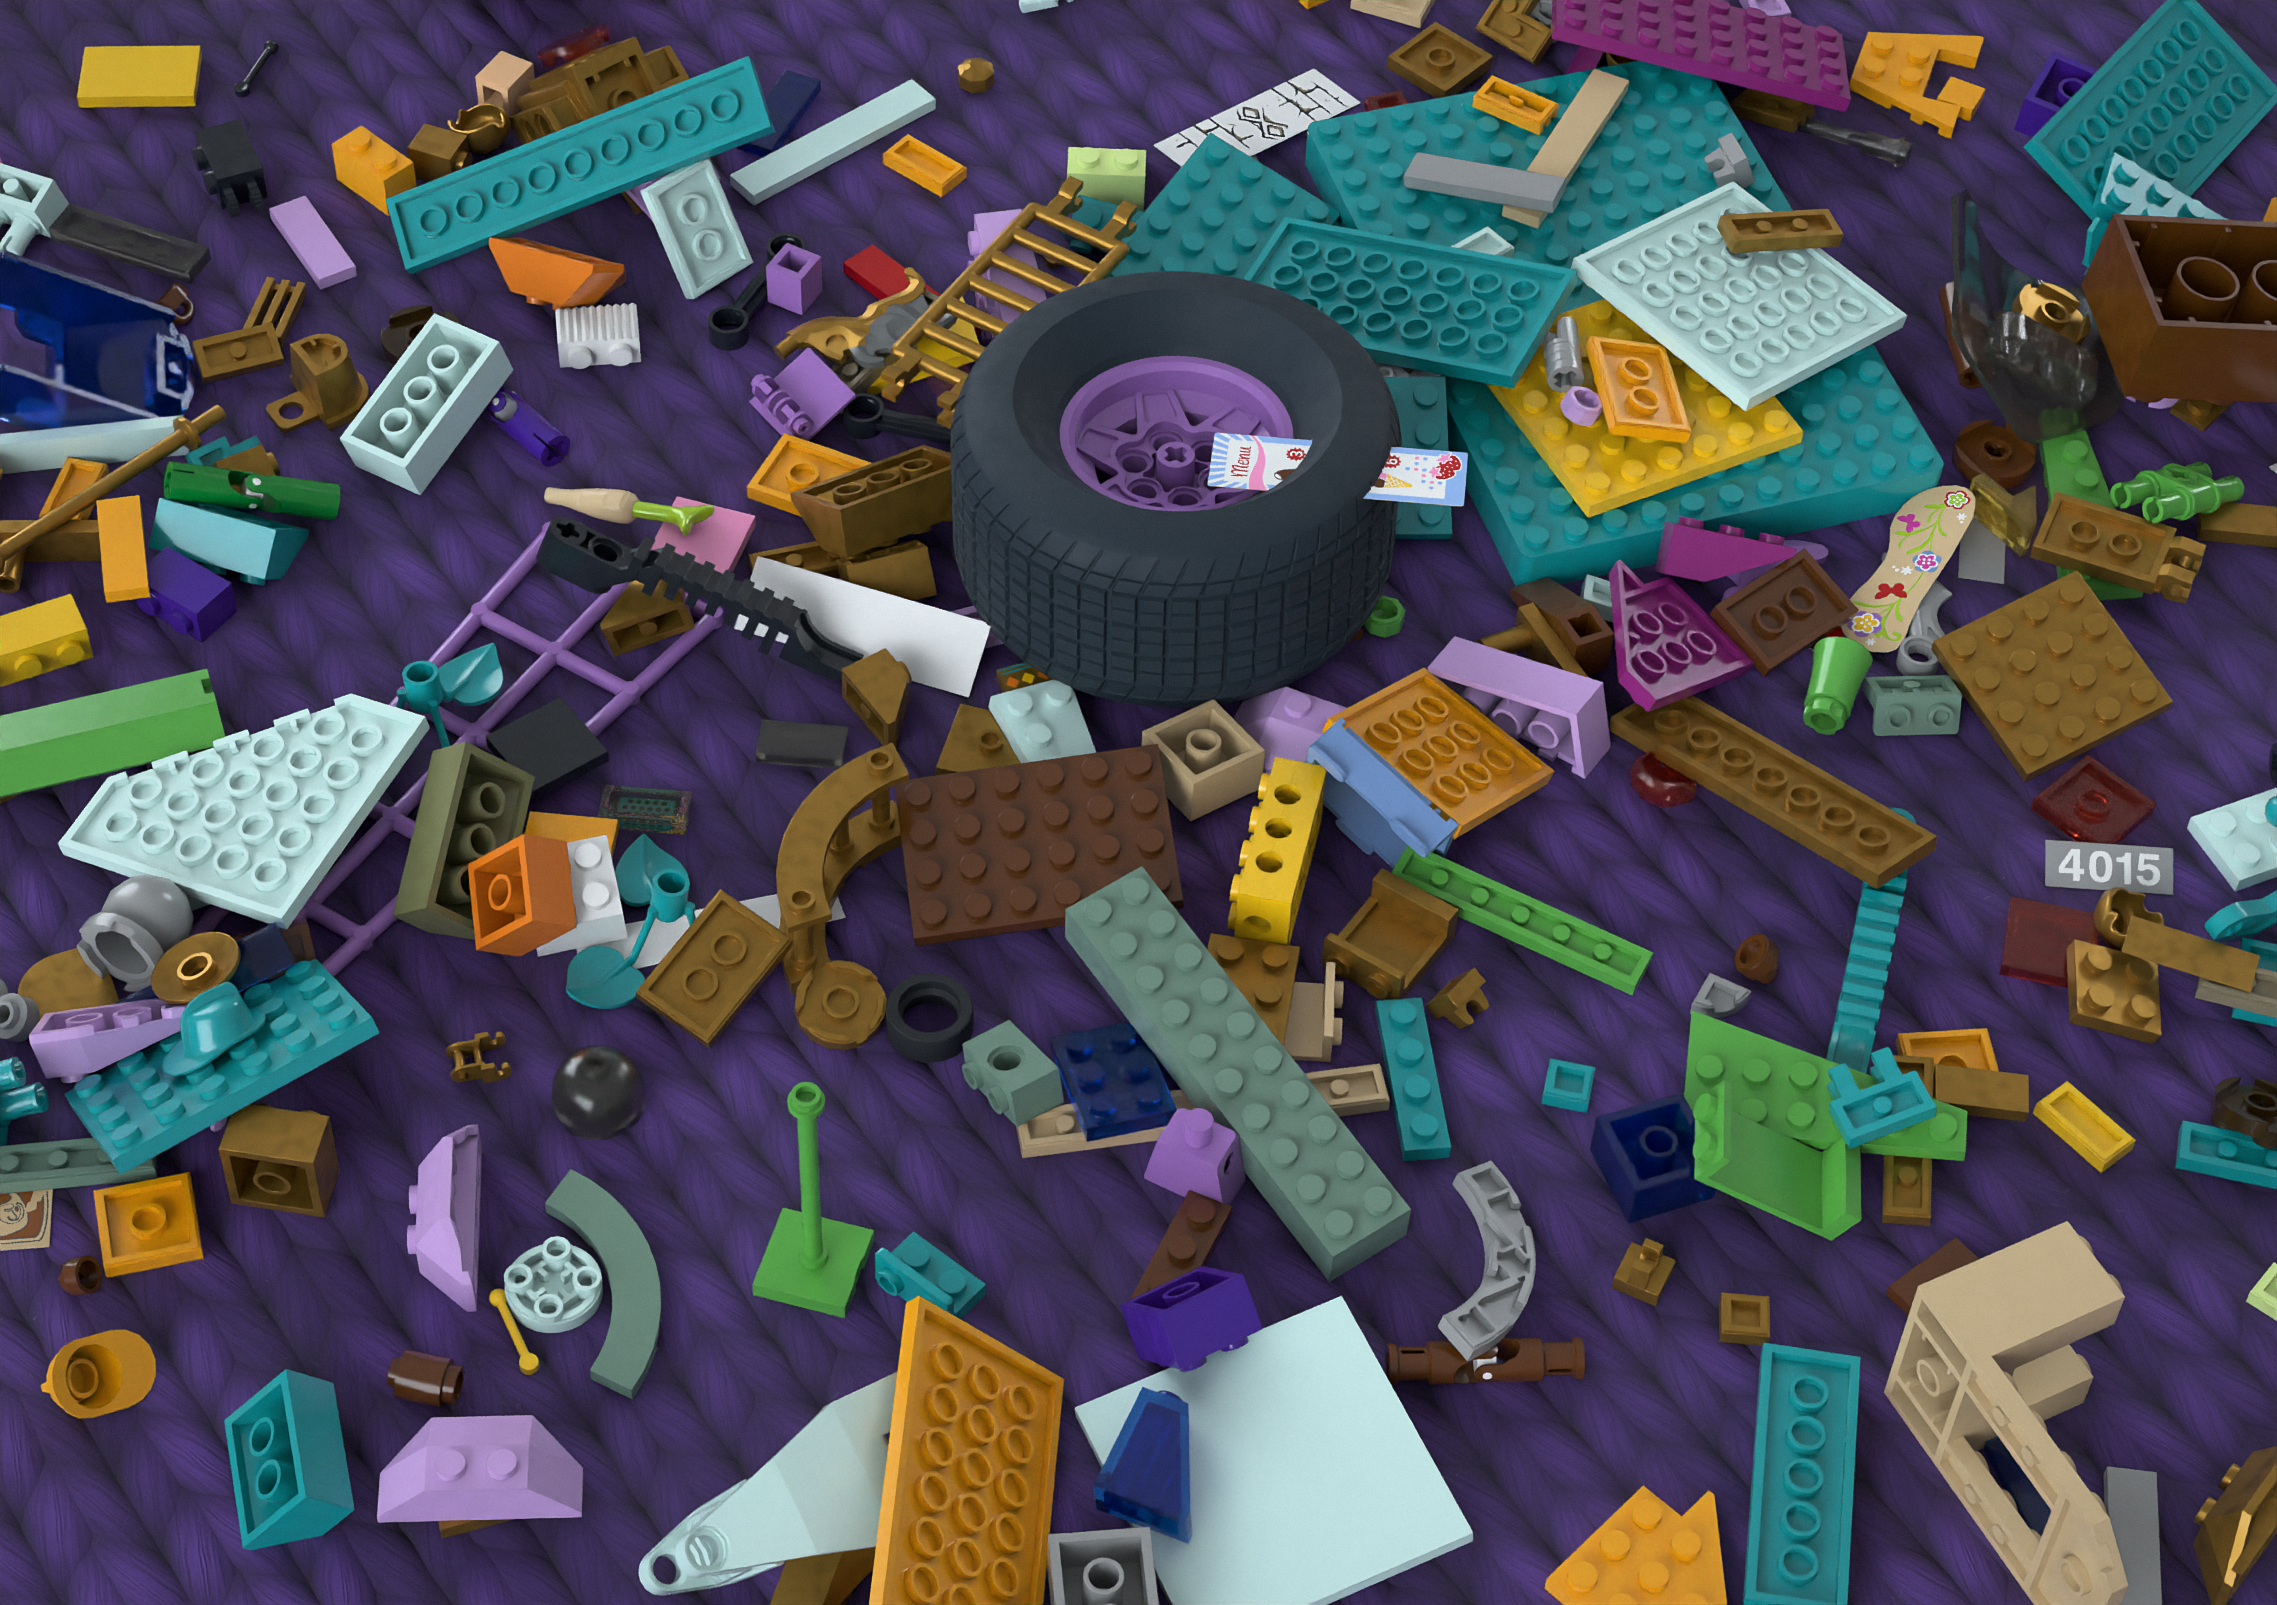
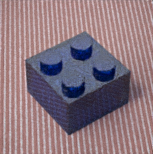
M1682 1092L1596 1117L1590 1151L1628 1223L1715 1197V1188L1694 1179L1695 1158L1693 1156V1146L1695 1143V1118Z

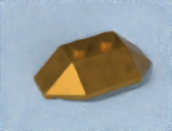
M2277 1446L2252 1452L2242 1467L2233 1463L2218 1487L2224 1491L2218 1501L2209 1497L2195 1517L2194 1522L2201 1527L2194 1540L2193 1547L2211 1605H2227L2277 1534Z

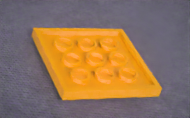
M1426 668L1410 674L1331 716L1322 730L1325 733L1334 723L1343 718L1346 721L1344 729L1350 727L1430 800L1432 802L1430 807L1433 810L1438 808L1441 811L1440 816L1445 821L1452 818L1459 824L1453 836L1454 839L1547 785L1555 772Z

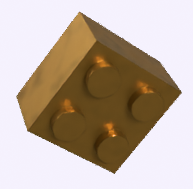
M263 1103L249 1104L231 1114L219 1146L231 1204L324 1218L340 1173L330 1117L310 1110L300 1112L285 1110Z

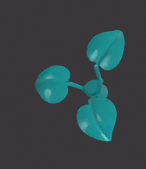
M490 643L465 653L440 668H437L435 664L429 661L410 663L402 672L405 689L397 691L398 701L396 708L404 710L407 702L417 713H431L442 748L450 746L439 712V704L442 700L448 703L454 699L462 706H476L492 700L500 693L504 677L495 644Z
M642 834L625 851L616 867L615 877L619 896L623 902L635 907L650 903L647 917L630 955L625 960L619 951L606 946L586 948L572 959L567 972L566 993L570 998L583 1005L598 1009H613L634 1001L637 998L635 992L643 984L645 977L632 965L635 964L654 920L657 918L662 922L671 923L686 915L689 925H691L696 919L694 913L695 904L687 901L690 881L686 869L673 856L654 844L646 834Z

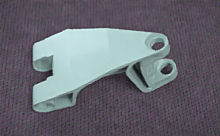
M897 1372L824 1406L794 1438L748 1480L740 1481L688 1515L643 1557L639 1565L638 1574L644 1588L650 1593L660 1596L711 1589L737 1583L781 1566L787 1560L876 1547L889 1444L886 1434L890 1432ZM658 1557H666L675 1565L676 1577L673 1583L669 1585L661 1583L654 1576L653 1564Z

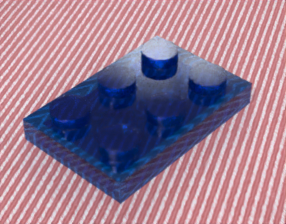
M1130 1022L1050 1037L1052 1056L1056 1066L1059 1068L1060 1076L1087 1142L1167 1126L1177 1111L1176 1105L1152 1050Z

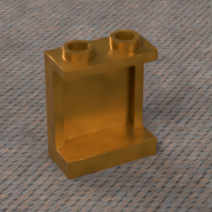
M1382 868L1373 878L1369 899L1338 936L1329 933L1325 937L1321 965L1326 967V962H1335L1336 976L1346 978L1359 985L1375 998L1384 1000L1404 999L1455 937L1459 909Z

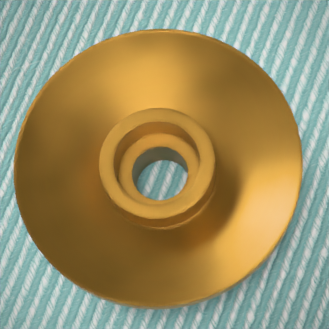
M206 932L186 938L169 949L157 962L151 976L152 989L163 1002L176 1005L189 1004L197 995L231 979L239 966L240 949L231 936L220 932Z

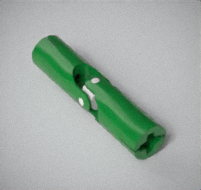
M169 461L164 477L165 499L248 510L258 509L271 513L333 521L339 510L340 487L336 483L276 475L266 476L253 472ZM241 484V492L239 493L234 490L231 485Z

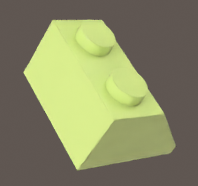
M1068 147L1067 178L1072 176L1083 181V188L1076 197L1083 195L1120 205L1125 200L1138 206L1139 211H1144L1146 150Z

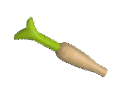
M548 487L544 494L546 503L565 506L586 515L615 523L629 524L637 518L673 523L680 528L684 536L690 534L692 525L705 521L713 515L715 510L714 506L710 504L692 507H673L641 502L634 493L619 489L584 488L573 490Z

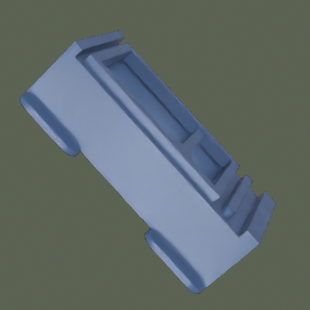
M1340 718L1308 747L1305 763L1320 765L1327 770L1323 805L1338 817L1335 822L1337 827L1363 852L1368 855L1376 852L1393 869L1407 845L1421 857H1428L1431 853L1445 858L1459 824L1452 818L1445 821L1440 816L1441 811L1438 808L1433 810L1430 807L1432 802L1350 727L1344 729L1346 721L1343 718Z

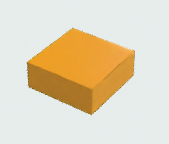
M1951 76L1937 97V100L1961 106L1958 118L1970 122L1984 99L1986 89Z

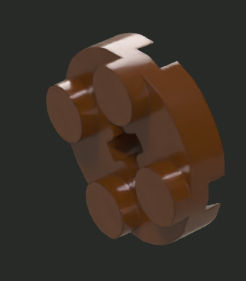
M1984 419L1974 421L1960 431L1954 446L1952 463L1964 477L1976 483L1982 492L1995 494L2001 488H2012L2024 483L2032 475L2036 462V444L2026 431L2014 424L2007 422L2004 428L1993 426V420ZM1988 452L1992 454H2002V457L1992 456L1988 454Z

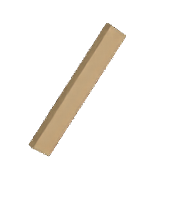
M1593 69L1526 171L1565 177L1567 185L1627 93L1629 80ZM1503 205L1502 216L1537 229L1549 213L1510 205Z

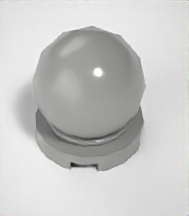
M149 874L132 876L113 888L101 912L90 916L80 928L79 932L82 939L77 944L80 955L85 963L102 979L109 973L115 978L127 982V985L123 988L126 991L145 992L152 989L151 976L157 962L169 949L184 939L189 938L194 917L187 895L168 878Z

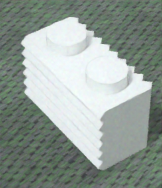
M623 303L621 306L618 304L613 306L607 304L605 307L601 305L594 307L591 305L589 308L582 306L580 309L575 306L573 309L566 307L564 310L561 308L555 310L560 368L584 369L592 365L606 364L625 366L629 363L641 362L636 304L631 303L627 305Z

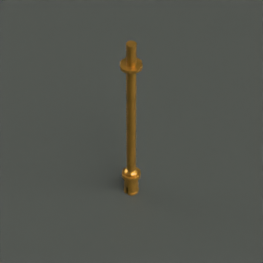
M215 405L192 421L182 416L177 417L173 420L175 432L1 543L0 575L4 573L5 561L95 504L96 500H101L179 448L185 446L192 451L202 446L200 435L226 419L223 408Z

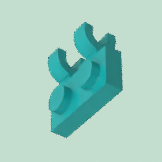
M1889 1047L1871 1053V1059L1875 1066L1870 1067V1074L1877 1085L1859 1091L1846 1063L1828 1069V1075L1832 1082L1827 1084V1089L1834 1100L1829 1102V1113L1849 1149L1936 1117L1937 1107L1916 1070L1902 1074Z

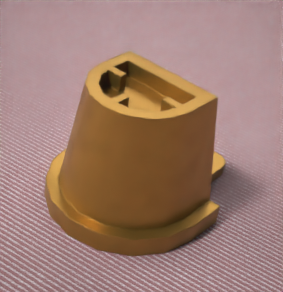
M315 334L290 344L292 365L290 379L297 392L274 401L266 407L267 415L281 432L288 433L320 419L327 429L332 431L354 420L369 400V387L364 376L355 369L346 343L338 336ZM290 406H296L303 410L302 415L295 419L283 418L280 416V413L283 409Z

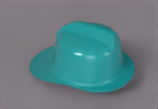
M224 982L197 995L183 1011L180 1020L182 1039L170 1049L163 1059L162 1068L164 1072L168 1075L178 1076L200 1069L237 1042L257 1032L265 1024L266 1015L263 1011L248 1009L237 988L230 982Z

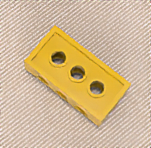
M1275 757L1271 773H1262L1258 799L1263 801H1260L1259 807L1253 806L1248 832L1254 833V835L1251 834L1249 840L1243 841L1239 866L1244 868L1241 869L1240 875H1234L1229 900L1234 902H1232L1227 928L1235 930L1234 937L1290 945L1322 823L1327 770L1323 766Z

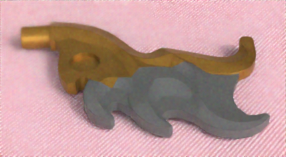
M908 267L904 273L910 285L902 292L868 305L865 313L858 317L828 316L805 322L786 332L787 337L774 347V351L779 358L784 360L797 349L803 350L809 347L826 360L834 363L844 364L847 362L846 358L852 356L857 364L865 368L885 366L884 357H877V355L883 353L892 354L891 348L893 344L929 308L924 298L926 294L925 281L912 267ZM946 313L936 324L950 329L958 318Z

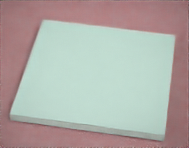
M1342 1296L1247 1336L1249 1342L1238 1349L1227 1352L1219 1350L1206 1356L1207 1363L1197 1369L1180 1372L1179 1369L1170 1367L1075 1407L1076 1418L1131 1528L1150 1527L1155 1576L1169 1605H1327L1473 1541V1531Z

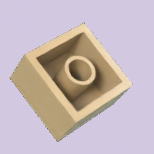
M1214 699L1142 731L1141 746L1158 744L1166 797L1190 821L1259 790L1264 769L1265 750Z

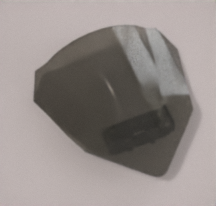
M1960 190L1951 197L1954 291L1950 332L1974 374L2011 428L2025 442L2031 444L2078 433L2109 422L2125 397L2083 289L2056 285L2072 294L2081 303L2077 310L2082 314L2083 319L2087 313L2089 315L2091 330L2081 345L2074 343L2025 314L2012 312V304L2024 286L2031 284L2030 288H2038L2041 283L2049 282L2034 278L2020 271L2000 256L1985 236L1980 224L1977 206L1968 190Z

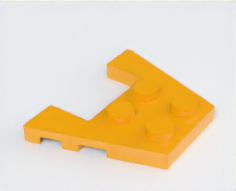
M1868 32L1854 68L1849 89L1888 109H1891L1894 105L1910 113V120L1920 125L1926 121L1939 128L1938 134L1951 139L1961 106L1926 98L1924 94L1936 60L1975 69L1984 37Z

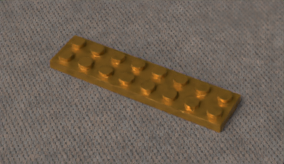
M1693 695L1647 712L1635 702L1613 715L1610 719V731L1876 889L1936 850L1937 836Z

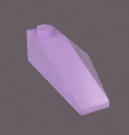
M156 998L45 1013L29 1034L30 1045L46 1079L61 1077V1082L63 1083L78 1082L89 1076V1073L96 1072L181 1031L180 1020L188 1004H169Z

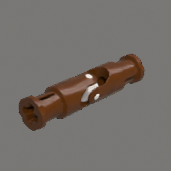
M1540 1337L1503 1338L1487 1352L1472 1359L1473 1363H1468L1470 1361H1467L1449 1340L1428 1341L1426 1346L1397 1347L1395 1343H1386L1385 1370L1391 1385H1397L1398 1381L1427 1380L1430 1385L1478 1382L1542 1381L1544 1376H1573L1574 1379H1584L1585 1351L1582 1337H1572L1571 1341L1542 1342ZM1496 1358L1505 1362L1502 1364H1497Z

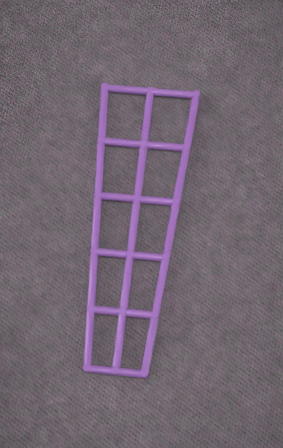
M547 522L542 526V532L482 600L471 606V612L428 661L435 664L437 668L451 661L480 626H485L539 654L540 657L475 723H470L439 706L444 728L460 736L453 745L468 742L493 754L486 743V736L491 734L489 732L554 666L560 665L616 695L585 723L586 727L597 737L628 707L638 704L640 696L711 631L722 627V608L719 606L714 617L704 613L707 604L699 599L694 608L689 606L691 615L699 618L694 624L695 628L686 631L633 681L627 682L569 651L613 607L630 582L613 585L611 590L601 594L555 642H550L494 612L538 562L536 558L537 552L550 522ZM398 695L389 703L390 706L396 707ZM406 702L405 707H404V710H406V711H407V710H411V711L417 713V712H416L413 708H411V707L408 705V703ZM417 713L419 715L425 716L426 719L434 722L431 713ZM428 771L392 807H388L380 802L376 803L368 816L377 822L327 872L294 919L310 918L347 939L341 947L322 963L333 977L362 951L369 950L373 946V941L398 919L393 916L397 896L365 925L361 926L325 907L322 903L392 831L412 839L415 821L407 816L421 802ZM211 905L192 926L189 937L212 932L230 910Z

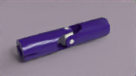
M502 385L485 408L488 410L487 413L490 418L544 466L550 467L559 463L564 457L551 446H554L566 456L570 448V439L522 397Z

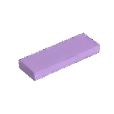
M306 196L269 208L271 220L320 290L357 276L356 266Z

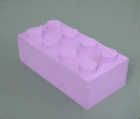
M1021 209L974 214V231L968 232L970 255H974V260L1022 211ZM1013 243L1004 252V254L1038 269L1033 251ZM974 260L968 261V266H969ZM991 266L981 276L1037 303L1047 300L1043 289L994 266ZM975 292L976 307L981 311L1009 324L1022 315V313ZM983 330L985 339L993 340L996 335Z

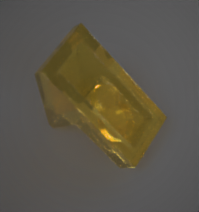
M1984 472L1972 478L1969 490L1976 498L1974 518L2020 557L2027 554L2037 525L2036 486L2034 485L2012 496Z

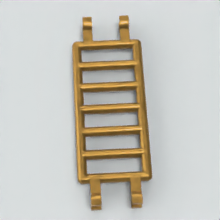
M1072 176L1065 180L1057 196L1046 207L1036 202L1029 203L893 344L891 353L899 361L895 365H889L881 372V379L889 382L882 390V397L896 403L904 394L908 383L921 370L954 385L951 391H945L937 399V405L944 408L937 416V423L951 429L956 403L969 374L913 347L923 337H926L977 361L986 347L936 324L946 313H949L996 336L1009 325V323L960 301L959 299L969 289L1022 314L1039 304L981 277L991 266L1054 295L1076 287L1004 254L1013 243L1086 275L1078 286L1106 279L1130 252L1129 246L1121 240L1124 237H1130L1137 230V224L1132 222L1131 219L1137 213L1138 206L1124 200L1116 209L1113 218L1101 231L1067 217L1071 212L1075 213L1083 206V199L1076 197L1083 188V181ZM1037 220L1108 252V254L1099 263H1096L1028 232L1026 229Z

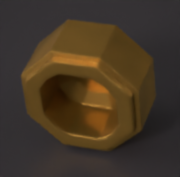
M981 57L965 59L958 65L959 87L970 93L986 92L994 85L992 63Z

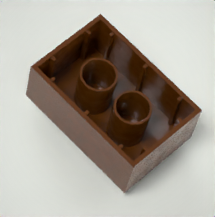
M2113 214L2081 287L2124 397H2132L2146 403L2159 402L2163 398L2207 400L2221 406L2233 405L2238 401L2277 403V222Z

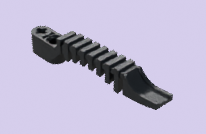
M557 517L550 522L537 552L536 558L542 568L594 594L607 593L613 585L635 580L644 584L641 592L650 597L660 580L669 583L663 597L671 601L674 600L680 587L688 590L689 593L684 604L694 608L700 596L708 599L709 602L704 613L714 617L720 605L728 608L729 611L723 623L732 628L740 614L748 617L749 619L741 634L742 637L751 640L759 623L768 626L769 628L758 649L759 652L768 655L779 632L788 635V639L779 658L842 682L843 668L862 660L864 657L863 654L835 643L822 635L810 620L808 611L794 606V600L785 596L782 601L774 597L775 592L766 587L762 592L754 588L755 583L746 578L742 583L734 579L735 574L728 570H725L722 574L714 570L716 565L705 561L704 565L694 561L696 556L688 552L682 556L674 552L676 547L668 543L663 548L652 550L656 540L647 535L639 548L631 549L568 517Z

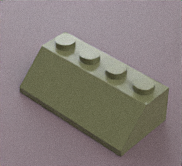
M468 742L434 750L393 916L428 933L475 940L467 865L522 835L535 776Z

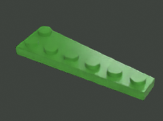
M2078 410L2038 412L2036 429L2041 463L2044 466V485L2048 491V509L2055 492L2115 509ZM2056 565L2058 579L2074 572L2073 570ZM2080 573L2099 600L2138 598L2143 595V592Z

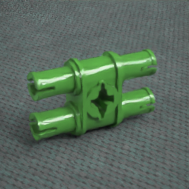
M2202 461L2187 466L2171 463L2165 465L2160 470L2148 469L2141 471L2131 481L2114 484L2110 491V497L2116 507L2120 506V509H2125L2139 503L2143 504V515L2147 521L2152 520V523H2158L2168 518L2184 521L2191 519L2198 513L2209 514L2215 512L2222 503L2240 500L2244 494V485L2239 477L2234 478V475L2213 480L2211 468L2207 463L2202 464Z

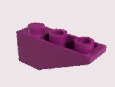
M1679 516L1678 524L1665 521L1655 571L1706 582L1792 558L1795 556L1796 549L1783 546L1785 537L1760 532L1759 539L1754 540L1743 537L1745 529L1720 524L1718 532L1703 529L1704 521Z

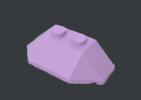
M1283 687L1243 701L1233 719L1265 750L1263 773L1270 774L1275 757L1305 762L1308 755V747L1324 734L1322 730L1328 718L1345 710L1347 707L1289 687Z
M478 1124L467 1125L443 1137L419 1165L418 1185L409 1186L410 1214H416V1225H408L407 1227L408 1254L417 1255L420 1274L467 1312L477 1311L482 1148Z
M533 1415L433 1417L380 1472L377 1520L378 1523L582 1517L583 1467Z

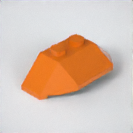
M489 237V247L510 292L526 296L527 303L537 305H550L552 303L553 310L558 308L564 310L566 307L573 309L575 306H593L626 282L627 273L624 264L614 263L522 237Z

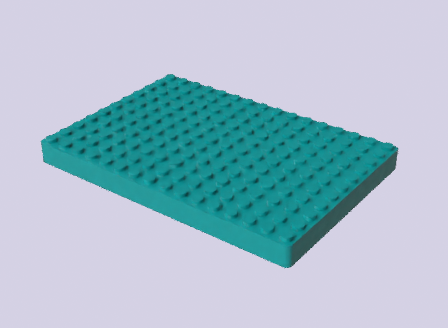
M1643 61L1597 68V70L1629 80L1628 91L1567 183L1566 190L1554 212L1547 214L1538 229L1502 216L1504 204L1404 187L1403 176L1417 152L1526 171L1593 69L1514 84L1559 104L1558 115L1555 118H1551L1550 124L1547 127L1544 126L1543 132L1540 135H1536L1472 107L1473 96L1478 91L1314 121L1308 125L1305 166L1322 200L1340 211V217L1335 226L1449 247L1488 226L1515 247L1514 259L1571 269L1575 257L1718 189L1719 187L1713 175L1714 172H1709L1704 158L1720 147L1718 139L1730 133H1733L1745 153L1755 183L1743 189L1773 212L1793 211L1715 80ZM1578 278L1577 285L1560 313L1605 298ZM1872 343L1775 395L1804 431L1801 443L1588 518L1485 383L1440 375V377H1445L1449 451L1468 454L1466 488L1515 586L1544 577H1549L1559 584L1583 580L1587 574L1595 577L1609 574L1618 560H1621L1629 569L1656 564L1665 521L1678 524L1679 516L1704 521L1703 529L1718 532L1720 524L1745 529L1744 538L1758 540L1760 532L1782 537L1898 512L1913 496L1922 491L1938 487L1944 465L1941 456Z

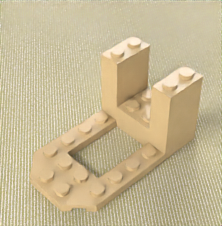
M2068 1221L1919 1285L1884 1393L2034 1605H2120L2129 1585L2106 1507L2101 1498L2096 1493L2090 1492L2079 1477L2071 1457L2066 1452L2060 1451L2047 1432L2044 1422L2053 1416L2084 1403L2094 1377L2085 1358L2080 1354H2076L2069 1344L2115 1324L2125 1298L2118 1280L2105 1271L2095 1258L2089 1242L2084 1237L2079 1236ZM2000 1440L2051 1509V1514L2042 1537L2034 1529H2030L2018 1513L2013 1497L2008 1491L2002 1490L1989 1472L1985 1458L1978 1450Z

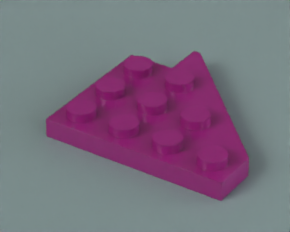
M1618 560L1610 570L1609 581L1619 683L1630 693L1633 701L1642 706L1647 712L1745 675L1752 667L1754 661L1670 576L1644 584L1621 560Z

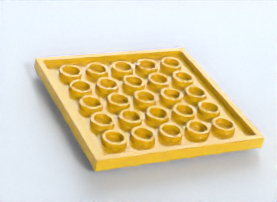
M1606 299L1560 313L1548 331L1554 332L1557 335V322L1563 317H1572L1576 322L1584 372V382L1580 387H1588L1596 394H1598V390L1585 349L1590 336L1662 345L1625 314L1617 310ZM1543 341L1514 389L1485 383L1588 518L1799 444L1802 441L1804 431L1775 396L1744 411L1667 348L1666 350L1692 432L1687 443L1610 434L1604 411H1602L1598 420L1592 426L1577 425L1566 418L1560 407L1566 392L1554 391L1547 383Z

